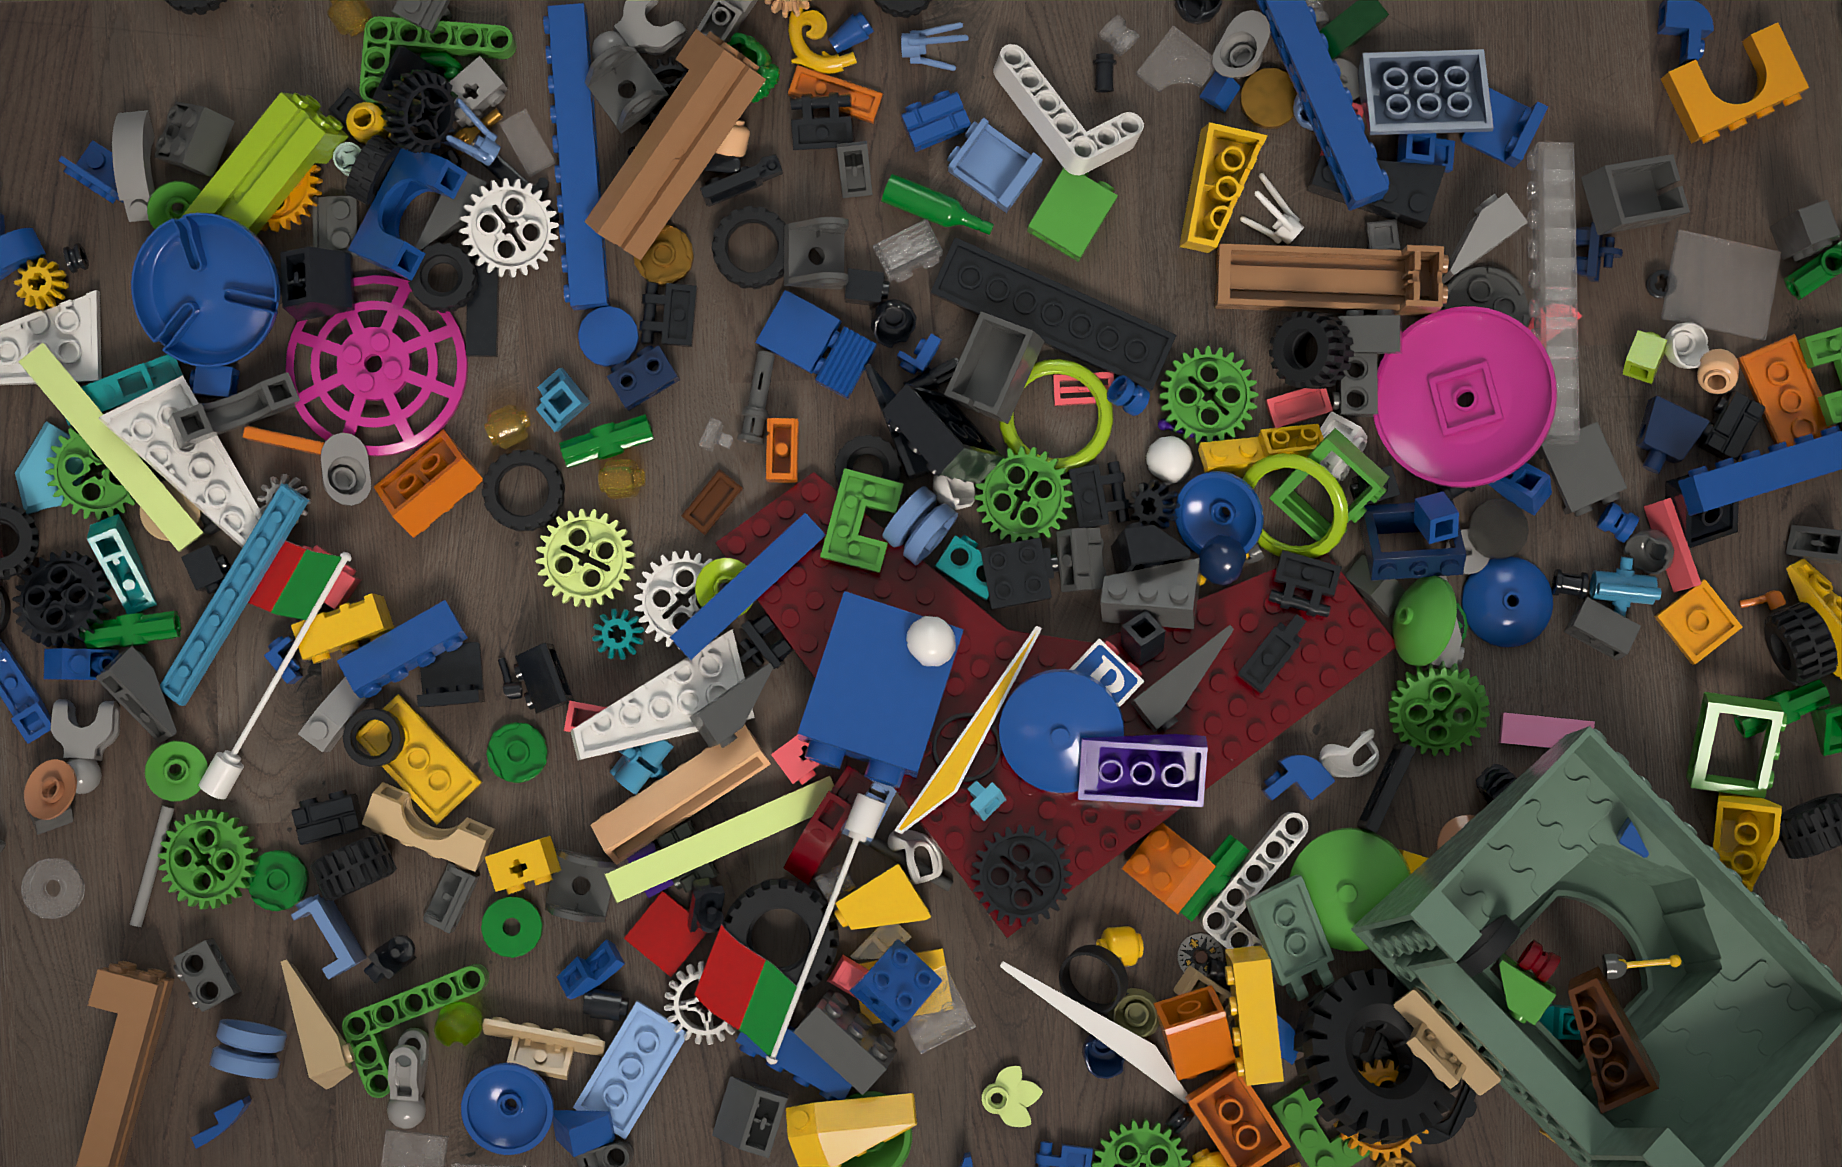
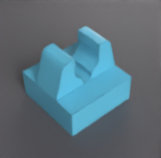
M976 780L968 788L971 796L975 799L970 805L983 821L1006 800L1001 790L993 782L985 789Z

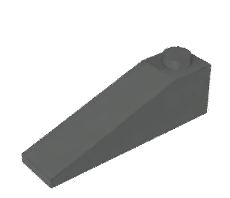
M1231 625L1222 630L1132 701L1131 705L1153 732L1159 728L1165 732L1178 722L1175 716L1182 710L1234 629Z

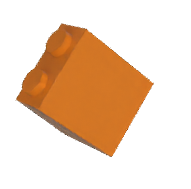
M1212 985L1153 1003L1171 1066L1177 1080L1193 1079L1201 1073L1210 1070H1222L1235 1063L1236 1057L1226 1013Z

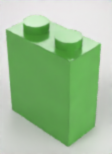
M1063 168L1030 222L1027 232L1079 262L1116 202L1118 195L1113 193L1115 189L1103 181L1096 183L1088 178V173L1079 176L1072 175Z

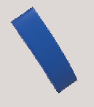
M0 639V697L13 715L11 720L27 744L51 730V716L30 679Z

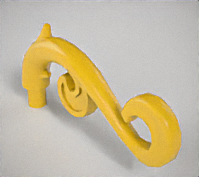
M799 7L800 15L798 17L791 11L788 32L791 46L797 56L791 59L792 63L825 74L842 72L844 67L857 63L854 52L839 56L838 54L829 55L826 51H822V55H818L810 50L802 35L803 26H811V30L806 32V36L812 40H818L823 38L827 32L826 19L819 11L815 10L803 12V9Z

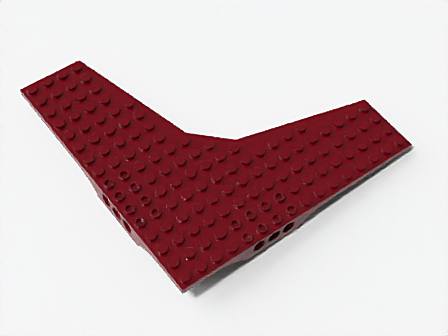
M813 472L715 542L725 558L736 559L747 566L804 513L827 534L838 491ZM864 513L859 535L887 542L882 538L884 529ZM823 537L757 599L758 603L814 678H816L844 591L921 616L939 617L949 625L964 629L917 778L904 774L900 788L893 787L910 809L938 768L933 757V740L939 726L953 715L976 713L1031 633L1007 630L924 561L914 565L903 555L904 545L893 547L888 543L881 572L876 573L821 558L825 537ZM1327 553L1318 558H1313L1336 565ZM1275 568L1199 599L1194 629L1163 627L1166 631L1164 651L1141 666L1120 646L1121 632L1101 639L1104 643L1109 641L1120 652L1118 656L1126 664L1128 662L1134 664L1141 671V678L1144 680L1143 684L1120 707L1124 721V736L1163 734L1206 736L1208 745L1205 778L1206 790L1395 649L1394 639L1342 572H1340L1334 597L1321 596L1320 603L1331 606L1328 618L1320 615L1312 617L1306 615V611L1291 607L1287 610L1280 608L1277 603L1268 601L1271 590L1283 593L1285 584L1273 581L1276 572ZM1295 587L1293 596L1309 600L1311 592ZM1298 614L1307 621L1297 633L1302 638L1299 643L1300 646L1262 694H1260L1239 678L1237 674L1275 626L1277 627L1280 622L1287 626L1293 617ZM1231 625L1234 629L1182 710L1175 716L1178 722L1165 732L1161 728L1153 732L1131 705L1132 701L1222 630ZM1038 635L992 723L998 734L1003 708L1012 692L1022 682L1043 671L1070 669L1094 643ZM972 718L954 720L940 732L936 743L940 762L944 760ZM990 729L965 777L980 775L993 764L997 754V743ZM1001 748V754L995 768L986 777L978 780V782L985 789L993 782L1001 790L1006 800L985 821L975 813L970 805L975 799L971 796L968 788L974 782H962L958 791L918 822L979 901L984 895L982 892H973V889L980 885V882L971 879L972 875L979 874V870L972 867V863L982 862V859L976 852L978 850L988 851L983 842L988 840L994 844V832L999 833L1003 838L1005 837V827H1009L1012 833L1015 834L1018 825H1022L1024 833H1028L1030 827L1034 826L1036 836H1039L1041 832L1046 830L1045 840L1047 842L1056 837L1057 841L1053 846L1055 850L1065 848V851L1060 855L1061 860L1070 859L1071 861L1064 866V870L1073 872L1072 876L1064 878V882L1072 885L1071 889H1062L1061 893L1066 895L1183 806L1079 800L1078 791L1070 793L1045 791L1032 786L1019 777L1008 764ZM1018 845L1013 848L1012 855L1016 861L1025 862L1029 858V851L1025 846ZM1005 856L1000 857V860L1017 874L1014 879L1017 883L1025 881L1037 895H1043L1042 890L1027 879L1026 876L1029 873L1027 869L1024 868L1022 871H1019ZM1042 866L1037 868L1035 877L1038 882L1046 884L1051 881L1052 872L1049 868ZM996 868L991 872V880L996 885H1004L1008 881V874L1004 869ZM1017 890L1014 894V901L1021 907L1028 906L1031 902V895L1026 890ZM988 902L981 904L987 911L990 904ZM994 910L989 913V916L1006 939L1022 927L1018 918L1015 919L1012 926H1009L1008 916L1005 915L998 922V911Z

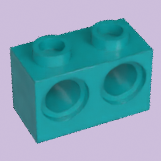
M963 535L961 539L954 536L935 568L986 601L989 597L987 582H981L976 576L977 569L983 566L981 552L976 549L979 544L966 535ZM956 549L964 550L968 554L967 563L962 566L955 565L951 561V553Z

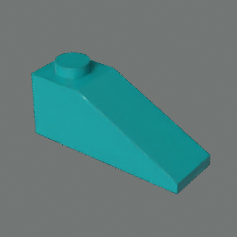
M117 514L91 524L87 540L126 613L135 614L157 605L134 542L120 515Z

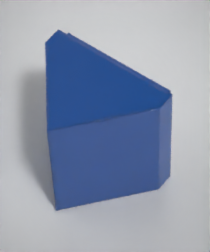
M1215 71L1199 98L1225 113L1241 87L1233 78L1224 77Z

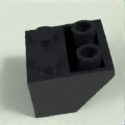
M310 246L280 252L282 308L298 322L355 310L353 260L351 253Z

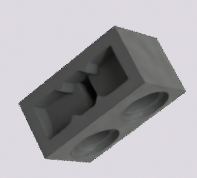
M1354 353V357H1349L1348 362L1355 363L1360 367V377H1351L1347 370L1343 371L1346 376L1342 380H1336V391L1332 392V409L1337 410V414L1342 417H1373L1378 414L1377 353ZM1349 393H1355L1360 397L1361 405L1359 408H1353L1347 403V395Z
M214 938L204 940L173 958L176 963L174 965L176 975L181 981L186 982L190 989L188 993L190 1001L196 1008H200L202 1012L242 992ZM194 955H199L203 959L204 965L201 971L196 970L192 966ZM209 982L215 983L218 987V995L215 998L209 996L206 991V986Z

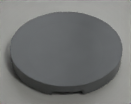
M1490 266L1475 267L1459 273L1447 284V303L1443 304L1439 311L1462 306L1489 308L1507 314L1521 322L1524 326H1528L1530 315L1526 292L1521 284L1506 271Z

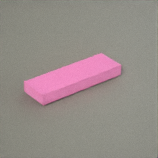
M1501 713L1499 743L1551 748L1567 734L1588 726L1593 729L1595 722Z

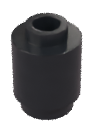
M595 987L594 990L585 992L583 1014H588L590 1018L620 1021L621 1016H627L629 998L624 997V991Z

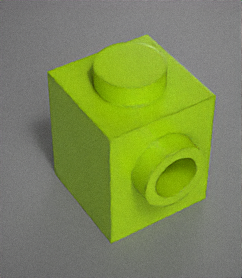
M1638 330L1625 360L1623 375L1652 384L1664 356L1667 339L1661 338V336L1653 332Z

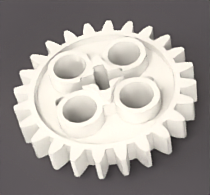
M504 178L501 187L494 180L490 181V191L484 186H480L479 190L482 196L478 197L471 194L470 198L474 205L463 206L469 212V216L459 218L462 222L467 223V227L460 229L459 233L468 234V238L461 242V244L472 246L467 255L474 256L477 254L479 256L475 264L476 266L486 262L487 273H490L497 267L499 277L504 275L506 269H508L509 275L512 278L516 276L517 269L523 275H528V265L534 270L539 269L536 260L540 259L547 262L548 259L543 252L545 250H555L549 244V240L558 239L557 235L551 233V229L558 227L559 224L550 222V218L557 213L556 211L547 212L546 207L550 204V200L542 202L539 200L543 191L539 190L534 194L530 193L532 189L531 183H528L522 189L520 179H516L513 186H510L508 179ZM510 198H514L520 203V211L515 216L510 215L505 209L506 201ZM493 205L498 206L506 222L515 223L516 226L513 228V232L525 246V251L520 250L510 233L504 234L502 232L505 224L494 212ZM484 215L492 216L495 220V228L492 232L487 233L480 227V220ZM526 224H533L537 228L538 234L533 241H528L523 236V228ZM504 240L508 241L513 247V252L508 258L501 257L497 251L499 243Z
M674 551L672 561H668L662 555L661 566L653 562L650 563L654 571L652 574L642 572L643 576L647 579L646 583L636 584L639 588L643 589V594L634 595L635 599L642 601V605L637 606L635 611L644 612L645 614L638 621L639 623L649 622L650 625L645 631L647 634L655 630L657 631L655 636L656 642L666 637V647L672 645L673 641L669 637L678 630L674 625L676 616L685 613L691 618L700 610L695 593L689 598V607L681 605L671 616L663 619V614L680 601L677 596L680 593L685 596L688 595L695 588L700 571L713 561L708 559L704 564L701 563L702 554L700 553L696 555L694 560H691L689 551H685L683 559H679L678 554ZM691 571L694 576L693 583L688 587L679 586L677 578L680 572ZM722 583L719 587V590H721L723 588V585L726 583ZM662 590L668 591L671 598L670 603L665 607H658L654 601L655 595Z

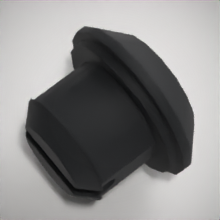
M204 513L201 514L200 520L204 525L202 530L204 534L211 535L222 530Z

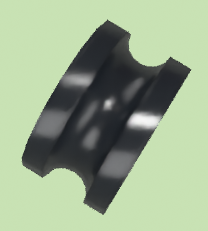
M80 243L75 244L72 249L68 246L63 248L65 261L73 274L77 273L79 268L83 270L89 268L87 255Z
M1658 270L1647 278L1646 289L1652 297L1664 298L1674 292L1677 281L1670 271ZM1657 276H1661L1660 280L1664 278L1667 280L1668 284L1664 286L1665 292H1662V288L1656 289L1654 284L1658 282Z
M1183 1103L1170 1114L1165 1122L1168 1127H1174L1176 1134H1179L1195 1115L1192 1111L1187 1112L1186 1106Z

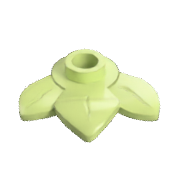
M1009 1066L1001 1070L995 1083L988 1085L982 1093L984 1108L992 1114H999L1004 1123L1012 1127L1031 1125V1118L1026 1107L1035 1103L1043 1093L1042 1089L1035 1083L1021 1080L1022 1070L1020 1066ZM994 1093H1000L1003 1096L1000 1103H993L991 1101V1096Z

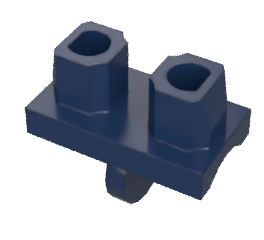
M1591 222V227L1575 228L1574 246L1589 247L1588 257L1572 256L1571 273L1587 277L1590 282H1599L1601 257L1604 258L1603 268H1612L1613 258H1621L1623 250L1614 248V237H1606L1605 247H1602L1603 235L1597 234L1594 222Z

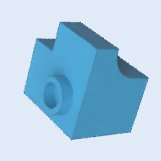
M558 368L537 387L543 397L540 398L542 403L536 410L554 432L560 431L591 403L563 368Z

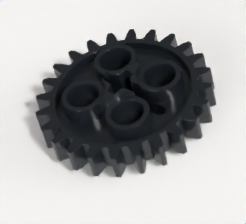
M63 550L59 557L54 552H51L50 561L40 557V566L38 568L33 565L29 566L32 572L30 576L21 575L25 584L15 586L21 592V595L12 598L20 606L14 608L12 612L19 616L15 622L23 627L22 632L36 643H41L46 647H50L53 644L57 648H62L65 642L72 647L74 646L75 637L84 642V632L89 631L94 634L95 629L92 625L94 623L103 624V620L99 615L100 613H109V610L103 606V603L112 600L110 596L105 594L112 587L105 582L108 577L101 571L102 567L89 556H83L77 551H74L71 555L66 550ZM67 575L65 581L61 583L63 577ZM84 594H86V595H85V598H84L81 602H79V601H80V598H81ZM44 597V600L39 604L40 599ZM63 615L62 620L57 624V620Z
M1018 825L1015 834L1012 833L1009 827H1005V837L1002 838L999 833L994 832V844L988 840L983 842L988 851L978 850L976 852L982 859V862L972 863V867L978 869L979 874L972 875L971 879L980 882V885L976 886L973 892L983 893L984 896L980 898L978 903L988 902L990 904L986 911L987 914L997 910L998 922L1006 915L1009 917V926L1013 925L1016 918L1020 919L1022 927L1026 926L1027 918H1031L1032 922L1038 925V915L1041 914L1045 919H1050L1049 908L1057 912L1060 910L1056 900H1067V897L1061 891L1062 889H1071L1072 887L1069 883L1064 882V878L1073 875V872L1064 870V866L1071 861L1070 859L1061 860L1060 855L1065 851V848L1055 850L1053 846L1057 838L1055 837L1047 842L1045 840L1046 830L1041 832L1039 836H1036L1034 826L1030 827L1028 833H1024L1022 825ZM1022 845L1028 849L1029 858L1027 861L1018 862L1013 858L1012 850L1015 846ZM1005 856L1019 871H1022L1024 868L1027 869L1029 872L1026 876L1027 879L1041 889L1043 895H1037L1025 881L1017 883L1014 880L1017 874L1000 860V857ZM1042 866L1049 868L1052 872V879L1046 884L1038 882L1035 877L1037 868ZM1002 868L1007 872V883L1004 885L993 883L991 872L994 869ZM1023 889L1029 892L1031 902L1028 906L1021 907L1015 903L1014 894L1017 890Z

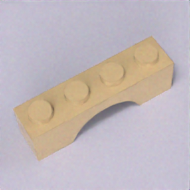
M384 782L372 793L362 825L369 827L377 834H386L398 839L403 845L415 846L426 851L434 858L446 859L455 863L460 869L472 870L474 872L483 862L495 831L494 828L468 817L452 828L441 829L432 827L422 821L414 811L410 793Z

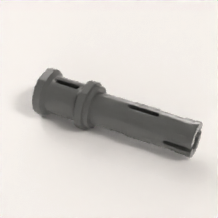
M767 351L757 352L748 406H745L742 410L744 420L741 434L737 436L739 441L757 445L764 444L765 439L762 438L765 420L769 418L768 411L765 409L771 384L774 353ZM763 375L761 389L759 390L761 376Z

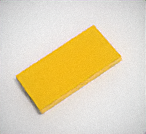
M398 694L382 710L389 711L398 718L404 728L405 741L403 749L397 758L382 767L404 791L411 794V798L438 825L483 782L411 705ZM370 720L357 732L356 740L371 756H377L386 752L390 747L392 735L389 727L384 722Z

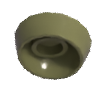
M1127 989L1123 999L1108 1012L1107 1018L1141 1038L1148 1039L1156 1032L1159 1026L1153 1004L1157 1000L1152 994L1143 989ZM1117 995L1112 999L1111 1002L1116 1000Z

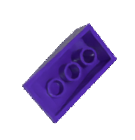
M1163 734L1082 738L1078 799L1203 807L1208 752L1206 736Z

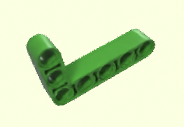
M373 17L369 19L364 29L360 95L365 102L374 103L381 109L385 108L378 102L370 99L369 95L373 88L379 86L398 46H403L413 53L447 52L450 56L476 58L480 56L481 58L508 59L516 52V41L510 30L501 25L440 21L435 32L432 34L402 18ZM378 29H388L387 35L384 38L375 39L374 35ZM408 31H418L415 40L410 42L404 40L405 34ZM441 32L448 33V38L444 43H434L437 34ZM472 34L478 35V40L474 45H464L467 36ZM499 37L508 38V43L503 48L494 47V43ZM385 58L383 67L372 69V63L375 59Z
M468 965L356 1010L345 1017L342 1030L347 1044L350 1043L353 1049L354 1062L364 1088L370 1096L381 1098L390 1093L389 1084L385 1090H382L375 1085L374 1081L375 1076L378 1074L386 1077L388 1081L390 1056L380 1031L479 992L487 986L490 978L489 972L483 965ZM469 971H475L479 974L481 981L477 987L468 984L466 976ZM441 982L450 985L452 993L449 998H443L438 993V985ZM412 994H418L423 999L421 1009L417 1010L411 1007L409 999ZM384 1005L390 1006L393 1009L394 1018L392 1021H387L381 1016V1008ZM355 1017H360L364 1020L366 1025L364 1032H357L353 1028L352 1022ZM365 1046H372L376 1050L377 1057L375 1061H369L365 1058L363 1053Z

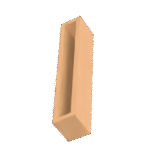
M746 725L735 733L737 739L722 748L719 744L711 748H705L702 753L688 762L679 765L674 771L662 779L656 780L651 786L637 795L628 798L625 803L611 812L602 815L590 825L604 852L616 865L771 765L756 738Z

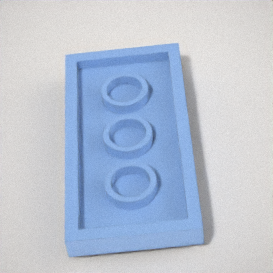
M637 1000L573 1108L577 1111H610L614 1133L626 1139L684 1043V1035L688 1030L682 1028L680 1032L676 1033L674 1028L678 1024L675 1022L669 1023L665 1016Z

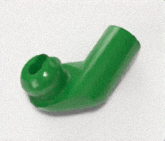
M422 52L420 55L422 59L434 67H441L445 70L444 77L449 82L463 71L462 65L447 52Z

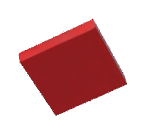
M663 890L624 939L667 975L672 977L707 932L700 928L695 932H690L687 926L689 911Z

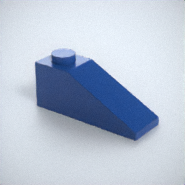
M1527 462L1510 475L1488 484L1506 500L1534 516L1552 494L1550 475Z

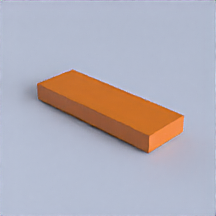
M797 65L788 90V96L794 98L802 97V94H812L813 97L829 96L830 92H839L840 95L851 94L852 107H840V113L874 124L883 93Z
M250 426L245 427L243 438L250 441L320 456L321 449L325 443Z

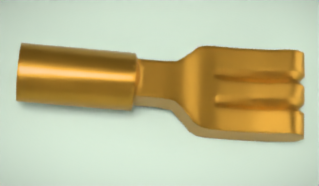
M495 108L480 121L489 129L500 121L503 116ZM475 125L473 128L461 129L453 137L471 145L475 137L482 132ZM453 148V150L456 151L458 156H461L464 153Z

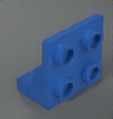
M1489 88L1493 131L1464 132L1461 142L1515 168L1523 160L1548 106L1537 101L1530 108Z
M92 140L76 165L63 156L59 158L58 161L66 166L63 172L112 204L119 200L112 152Z
M897 939L867 974L857 981L849 991L895 1033L912 1018L940 985L942 978L901 940Z

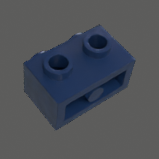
M652 345L645 347L636 354L638 356L637 359L630 363L623 361L611 368L612 374L607 376L628 411L680 381L659 345L655 348Z

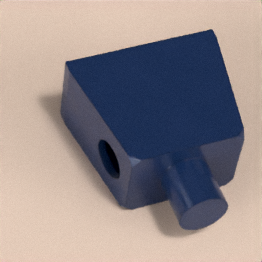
M1659 396L1649 399L1636 442V446L1649 452L1642 467L1659 474L1665 461L1673 464L1681 462L1707 427L1709 420Z

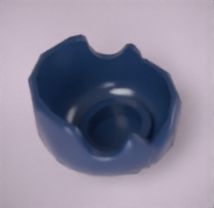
M1217 535L1208 540L1198 557L1200 558L1202 576L1210 582L1220 585H1228L1236 581L1242 573L1247 557L1245 550L1237 540L1230 536Z
M1090 1034L1085 1039L1082 1047V1055L1088 1071L1095 1077L1109 1079L1121 1074L1125 1059Z

